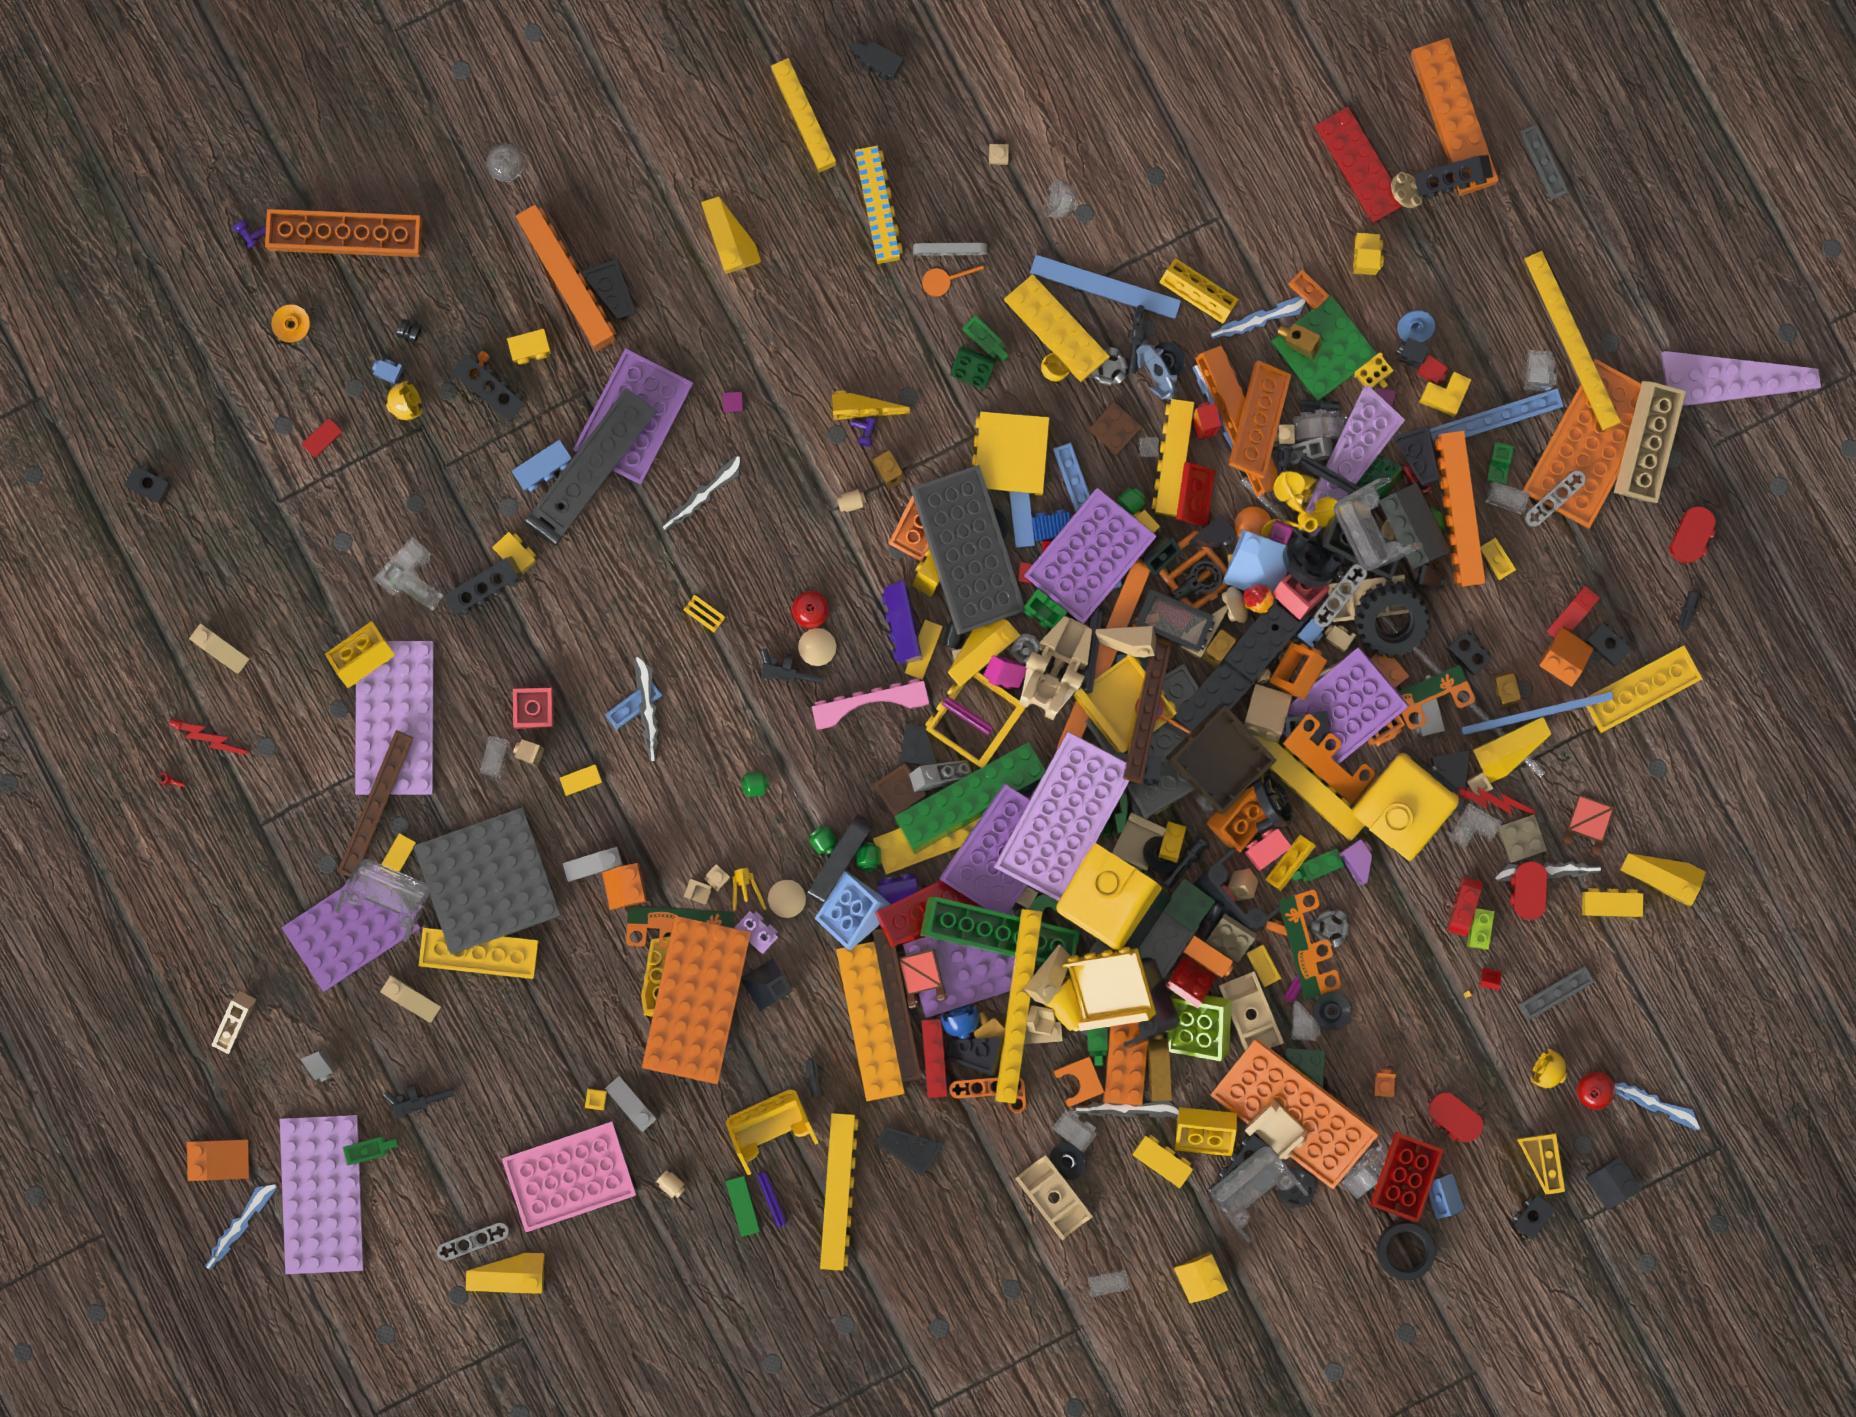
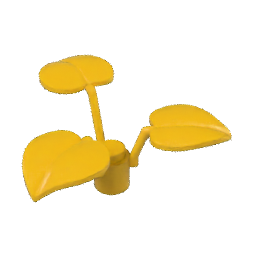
M1293 471L1282 472L1277 477L1274 483L1275 496L1281 501H1286L1291 497L1301 512L1298 516L1299 524L1290 521H1284L1283 523L1298 527L1300 530L1304 528L1305 531L1312 532L1317 526L1326 527L1328 521L1336 513L1343 517L1347 516L1344 507L1332 497H1323L1317 500L1315 510L1311 513L1304 511L1294 496L1301 493L1304 488L1305 482L1303 477ZM1273 519L1267 522L1262 529L1261 535L1269 538L1275 521L1281 520Z

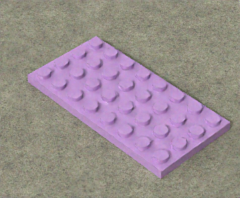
M387 641L395 656L356 683L355 795L370 794L396 730L413 736L414 739L391 795H433L434 641Z
M1067 731L994 867L1059 901L1092 845L1096 843L1129 780L1122 779L1126 762Z
M358 1115L280 1119L285 1274L363 1271L360 1163L347 1166L342 1149L343 1146L359 1142Z

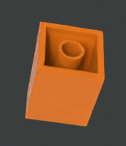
M1561 627L1541 656L1539 666L1572 687L1582 673L1594 647Z
M634 863L602 872L610 910L648 902L640 864Z

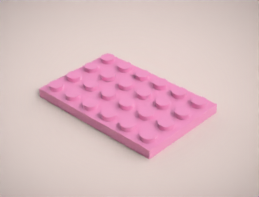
M613 1122L502 1158L525 1232L636 1196Z

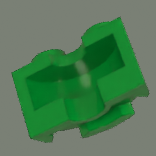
M1039 589L1036 590L1024 606L1025 610L1023 611L1029 618L1035 617L1038 619V625L1045 630H1048V628L1053 629L1067 613L1065 609L1052 601Z
M1043 894L1032 902L1029 910L1042 911L1043 914L1044 909L1049 907L1056 912L1058 901Z

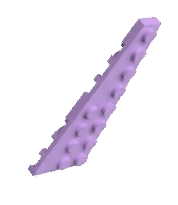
M1669 351L1661 352L1665 385L1686 391L1682 406L1821 388L1819 370L1816 368Z
M1365 385L1326 467L1356 484L1405 419L1370 386ZM1320 477L1305 511L1311 513L1315 510V503L1323 497H1332L1341 504L1348 493ZM1317 526L1314 531L1309 533L1315 537L1322 527Z

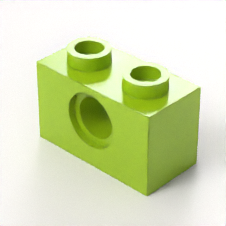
M1476 908L1469 929L1467 947L1489 950L1495 911Z

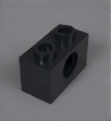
M143 465L140 468L134 466L124 486L162 505L172 484L167 482L169 478L159 473L155 476L150 473L151 469ZM148 479L153 480L151 488H145L144 484Z
M1602 623L1585 642L1594 647L1593 650L1614 667L1631 650L1628 646L1630 643L1622 636L1619 638L1614 633V628L1609 624L1604 625ZM1606 639L1613 641L1614 646L1612 649L1605 646Z
M1534 1194V1196L1530 1195L1526 1199L1524 1209L1521 1212L1517 1211L1512 1218L1514 1222L1511 1224L1532 1240L1556 1210L1537 1194ZM1531 1210H1534L1537 1214L1534 1221H1530L1527 1217Z

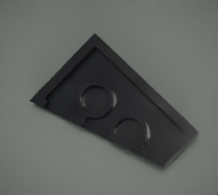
M617 259L581 271L582 275L618 320L636 314Z
M1425 426L1392 436L1423 486L1442 481L1430 427Z
M1470 750L1432 757L1433 767H1436V770L1457 788L1465 789ZM1461 795L1458 806L1453 812L1463 810L1464 798Z
M1004 1038L948 1040L944 1059L989 1075H995Z
M885 1127L875 1142L877 1146L921 1176L924 1175L944 1145L940 1142L931 1141L889 1127Z

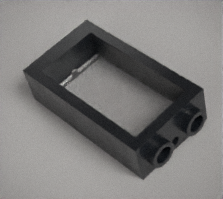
M1150 589L1134 626H1153L1156 636L1198 653L1200 649L1204 650L1208 639H1205L1207 632H1212L1215 622L1212 621L1213 615Z

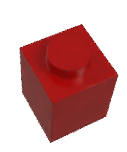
M1429 355L1416 373L1433 384L1439 382L1441 384L1447 376L1445 371L1448 368Z

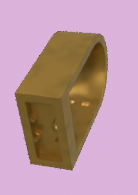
M1160 1035L1148 1041L1150 1101L1152 1102L1172 1101L1168 1038H1163V1035Z

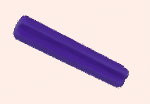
M766 1171L759 1173L757 1177L778 1227L787 1224L769 1176Z

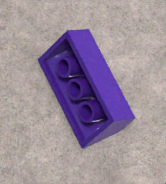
M900 581L883 588L884 593L881 594L883 605L887 604L888 608L885 616L887 624L891 623L892 630L889 631L891 642H895L896 649H893L895 661L898 660L899 664L902 665L923 660L907 584L905 581Z

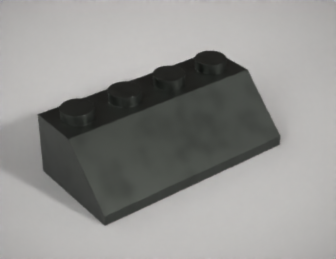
M1418 483L1379 500L1412 570L1451 552Z
M1338 513L1328 521L1322 535L1323 547L1389 581L1392 580L1403 551L1400 545Z

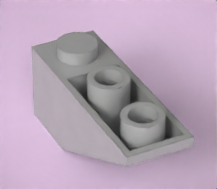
M962 760L919 766L909 776L914 792H920L954 784L972 774L969 761Z

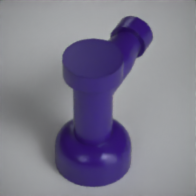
M244 219L235 224L233 229L237 233L241 232L248 243V248L251 249L259 243L257 239L266 234V228L263 226L260 230L250 234L247 229L248 222Z
M852 418L850 426L865 429L863 436H860L857 440L858 444L872 447L873 441L870 437L874 425L877 424V420L866 418V421H860Z

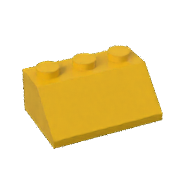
M371 621L325 653L336 674L347 688H350L362 678L372 673L376 668L388 662L395 656V653L373 621Z
M1179 1107L1174 1151L1232 1156L1237 1130V1113Z

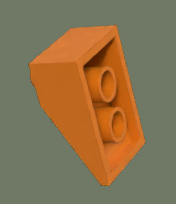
M912 495L888 544L919 561H923L929 545Z
M1251 786L1243 792L1242 796L1224 814L1215 812L1206 824L1227 847L1241 852L1258 832L1256 823L1268 817L1258 802L1254 786Z
M249 1140L187 1142L188 1181L249 1179Z

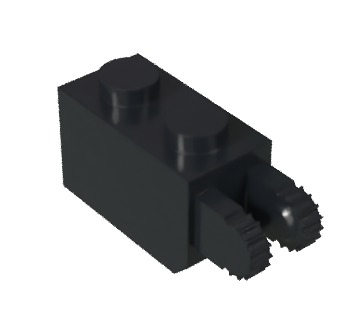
M857 42L852 43L850 46V53L860 59L861 68L870 73L871 71L876 72L878 77L884 81L891 80L893 82L904 62L903 57L875 42L868 43L867 47Z

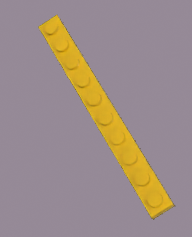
M1543 251L1525 258L1524 261L1602 431L1620 424V419Z
M1021 910L995 1097L997 1102L1016 1103L1027 1025L1026 1020L1030 1003V995L1024 988L1034 975L1042 911Z

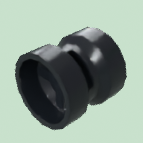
M403 319L398 328L397 337L407 338L415 344L422 326L418 324L413 325L410 321Z

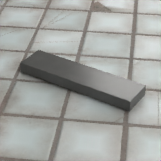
M1534 124L1519 131L1550 200L1552 201L1569 193L1538 125Z
M1586 965L1519 1003V1006L1529 1021L1593 984L1595 981Z

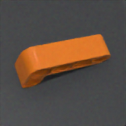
M998 1077L954 1081L949 1086V1092L954 1098L994 1096L996 1092L992 1091L991 1084L994 1081H998ZM1020 1077L1021 1087L1017 1090L1016 1099H1020L1023 1105L1020 1109L1016 1110L1013 1109L1012 1103H1008L1010 1110L1014 1113H1020L1026 1107L1025 1085ZM976 1082L981 1083L983 1087L982 1091L978 1094L974 1093L971 1089L972 1085ZM965 1083H969V1095H966V1091H960V1095H956V1092L952 1091L956 1084H959L960 1087H966Z

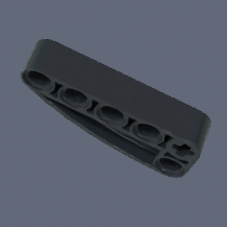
M860 814L855 817L808 890L807 896L823 905L856 855L857 850L875 825Z

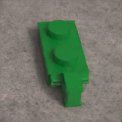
M976 315L962 328L988 356L992 358L997 356L1002 362L1008 358L1009 355L1003 350L1005 345L1002 343V340Z
M1334 849L1302 863L1298 868L1299 871L1295 872L1292 876V881L1294 882L1301 878L1304 882L1311 881L1343 867L1344 864L1338 850Z
M1107 1027L1087 1030L1089 1056H1094V1066H1103L1102 1056L1107 1055L1108 1051Z
M378 1137L343 1146L342 1149L346 1165L349 1166L383 1157L389 1154L388 1149L398 1146L396 1139L386 1141L385 1137Z

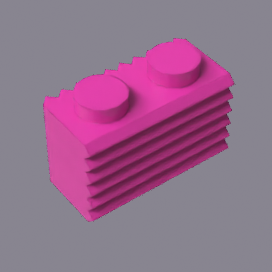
M991 656L992 659H990L989 666H987L986 673H984V676L989 679L988 682L997 687L1001 684V686L1007 689L1012 687L1019 688L1027 670L1025 665L1016 660Z

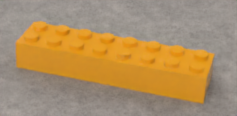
M870 942L856 945L851 950L846 948L836 949L866 1101L904 1094L875 943Z

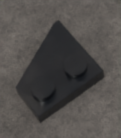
M905 725L900 762L918 765L937 764L925 726Z

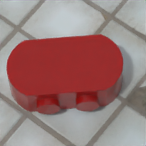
M1694 507L1684 513L1669 546L1670 554L1676 561L1689 564L1700 559L1701 556H1705L1708 550V546H1706L1708 539L1712 540L1716 529H1714L1716 524L1714 515L1708 509Z
M1523 862L1515 868L1514 874H1511L1510 884L1514 886L1513 893H1510L1509 902L1510 905H1513L1515 913L1520 917L1536 919L1545 912L1547 871L1537 862Z
M1466 876L1462 877L1448 920V932L1467 936L1481 893L1482 881Z
M1448 1092L1438 1093L1430 1100L1428 1114L1433 1119L1431 1123L1438 1129L1443 1127L1448 1131L1446 1135L1456 1142L1458 1139L1462 1142H1470L1481 1134L1483 1128L1482 1118L1453 1094Z

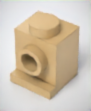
M1278 425L1274 447L1294 445V425Z
M1330 624L1324 633L1327 635L1324 640L1340 651L1345 652L1356 635L1354 633L1348 635L1349 631L1340 625L1336 627Z
M716 864L706 874L704 879L716 891H719L731 877Z

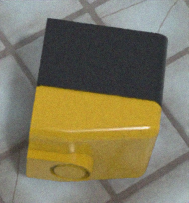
M1402 747L1354 802L1351 813L1387 845L1394 848L1411 862L1456 809L1459 803L1460 790L1410 748Z
M1094 843L1058 901L1056 909L1072 925L1115 952L1123 947L1139 949L1172 897L1157 882Z

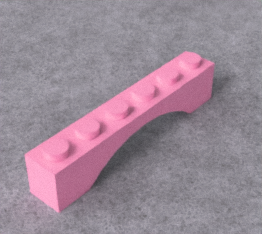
M920 679L908 681L909 684L901 686V683L889 685L890 689L882 690V687L871 689L869 694L857 692L852 694L853 697L845 699V696L833 698L834 702L826 703V700L815 702V706H812L816 728L821 730L834 727L851 710L870 702H893L910 709L929 705L924 681L920 682Z

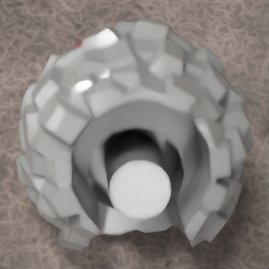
M1022 634L1013 642L1011 654L1021 664L1026 665L1032 651L1040 655V642L1034 635Z

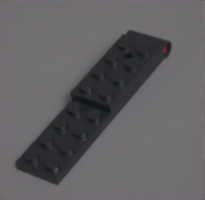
M625 388L524 523L555 547L610 476L613 469L656 414L657 410L631 390ZM561 502L565 505L563 510L559 508Z
M1274 599V603L1268 609V612H1264L1226 654L1221 664L1175 715L1174 719L1183 727L1192 731L1219 704L1226 705L1232 711L1292 640L1308 624L1313 614L1308 612L1299 620L1278 599ZM1277 627L1278 630L1273 631L1272 628Z

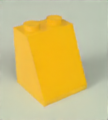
M1210 1252L1174 1267L1189 1303L1209 1299L1228 1290Z

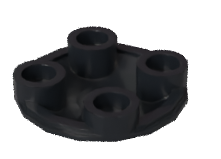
M1292 1169L1285 1172L1280 1177L1277 1185L1280 1199L1291 1207L1307 1205L1315 1195L1313 1177L1301 1169Z

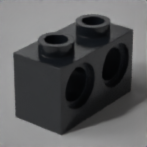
M1408 337L1406 341L1401 342L1396 351V354L1399 355L1397 361L1418 369L1422 365L1430 346Z
M1463 632L1447 650L1474 676L1491 660L1489 657L1491 654L1484 646L1480 647L1476 643L1477 639L1472 633L1469 632L1467 634ZM1460 641L1468 643V650L1463 651L1460 649ZM1475 654L1482 658V662L1479 665L1475 664L1472 660Z

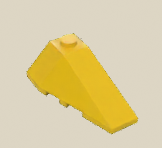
M718 196L701 202L725 274L761 263L755 243L721 198Z
M845 390L836 391L832 395L834 420L910 414V407L847 393Z
M1005 619L972 630L950 667L949 675L961 687L990 663L991 656L1001 654L1021 635Z
M1541 717L1474 748L1473 751L1485 776L1492 783L1507 776L1551 735V732L1544 717Z
M1628 853L1620 868V871L1687 906H1692L1706 873L1690 863Z
M663 937L664 943L669 944L670 937ZM659 938L651 939L641 993L644 1015L653 1017L668 949L662 948L659 945Z
M522 1253L466 1271V1291L543 1293L545 1253Z

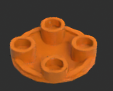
M1245 508L1237 515L1234 530L1238 537H1240L1243 529L1261 535L1264 525L1271 521V517L1262 508Z

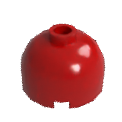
M816 591L800 593L792 604L794 620L806 629L818 628L827 621L830 614V606L827 599Z
M1590 1071L1583 1075L1578 1082V1099L1589 1109H1603L1610 1105L1615 1097V1083L1605 1072Z

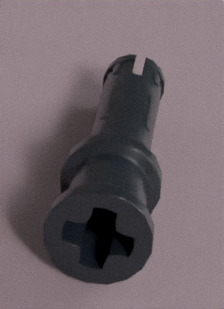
M1285 445L1276 447L1278 452L1277 462H1275L1277 477L1282 472L1291 469L1290 457L1293 447ZM1275 496V504H1287V500L1281 501Z
M1199 836L1195 837L1196 840L1189 848L1185 849V855L1180 859L1176 867L1162 880L1170 889L1194 861L1199 860V856L1204 850L1210 848Z

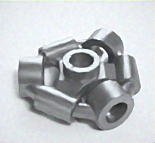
M1108 347L1104 351L1109 356L1118 359L1116 361L1107 360L1101 365L1103 368L1101 376H1099L1098 369L1091 376L1098 380L1100 384L1111 386V384L1119 385L1127 377V362L1119 349ZM1117 369L1121 370L1113 380L1111 377L1113 372Z
M1327 909L1319 913L1316 919L1312 920L1311 933L1316 936L1318 942L1327 939L1333 948L1345 943L1346 936H1349L1350 924L1347 922V915L1339 909L1331 911ZM1332 915L1342 921L1340 925L1336 924L1331 919ZM1320 921L1324 922V931L1322 933H1319ZM1335 933L1341 934V937L1330 941L1331 935Z

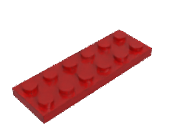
M1349 107L1315 125L1319 135L1372 224L1403 207L1392 193V179Z
M940 880L876 911L875 914L890 946L894 947L921 933L929 897H938L971 906L979 904Z

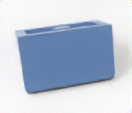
M1448 1174L1434 1179L1429 1191V1198L1436 1219L1452 1216L1464 1211L1454 1175Z

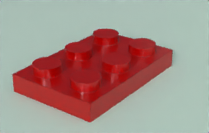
M1184 462L1176 515L1177 520L1199 526L1208 525L1215 477L1214 469Z
M1184 955L1166 987L1198 1008L1216 977L1209 970L1198 965L1195 960Z

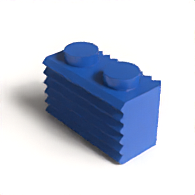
M1066 510L1054 511L1053 515H1047V512L1035 514L1036 517L1032 518L1035 542L1054 539L1071 519L1070 512L1066 513Z

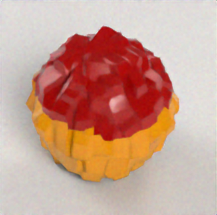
M1256 584L1248 587L1242 599L1245 608L1261 614L1268 612V609L1274 603L1272 591L1265 585Z

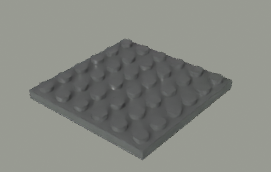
M1183 664L1165 674L1162 689L1165 693L1164 697L1167 701L1173 702L1178 713L1199 687ZM1091 718L1086 720L1085 722L1101 749L1110 753H1117ZM1169 722L1153 732L1148 756L1162 757L1159 784L1155 783V786H1147L1142 782L1141 784H1127L1126 786L1127 791L1145 819L1195 791L1165 758L1188 735V733Z
M523 807L413 846L451 955L560 917Z

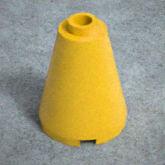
M1065 976L1057 994L1048 1005H1043L1046 1008L1053 1009L1055 1017L1069 1031L1073 1030L1075 1032L1080 1030L1078 1023L1083 1020L1072 979L1069 976Z

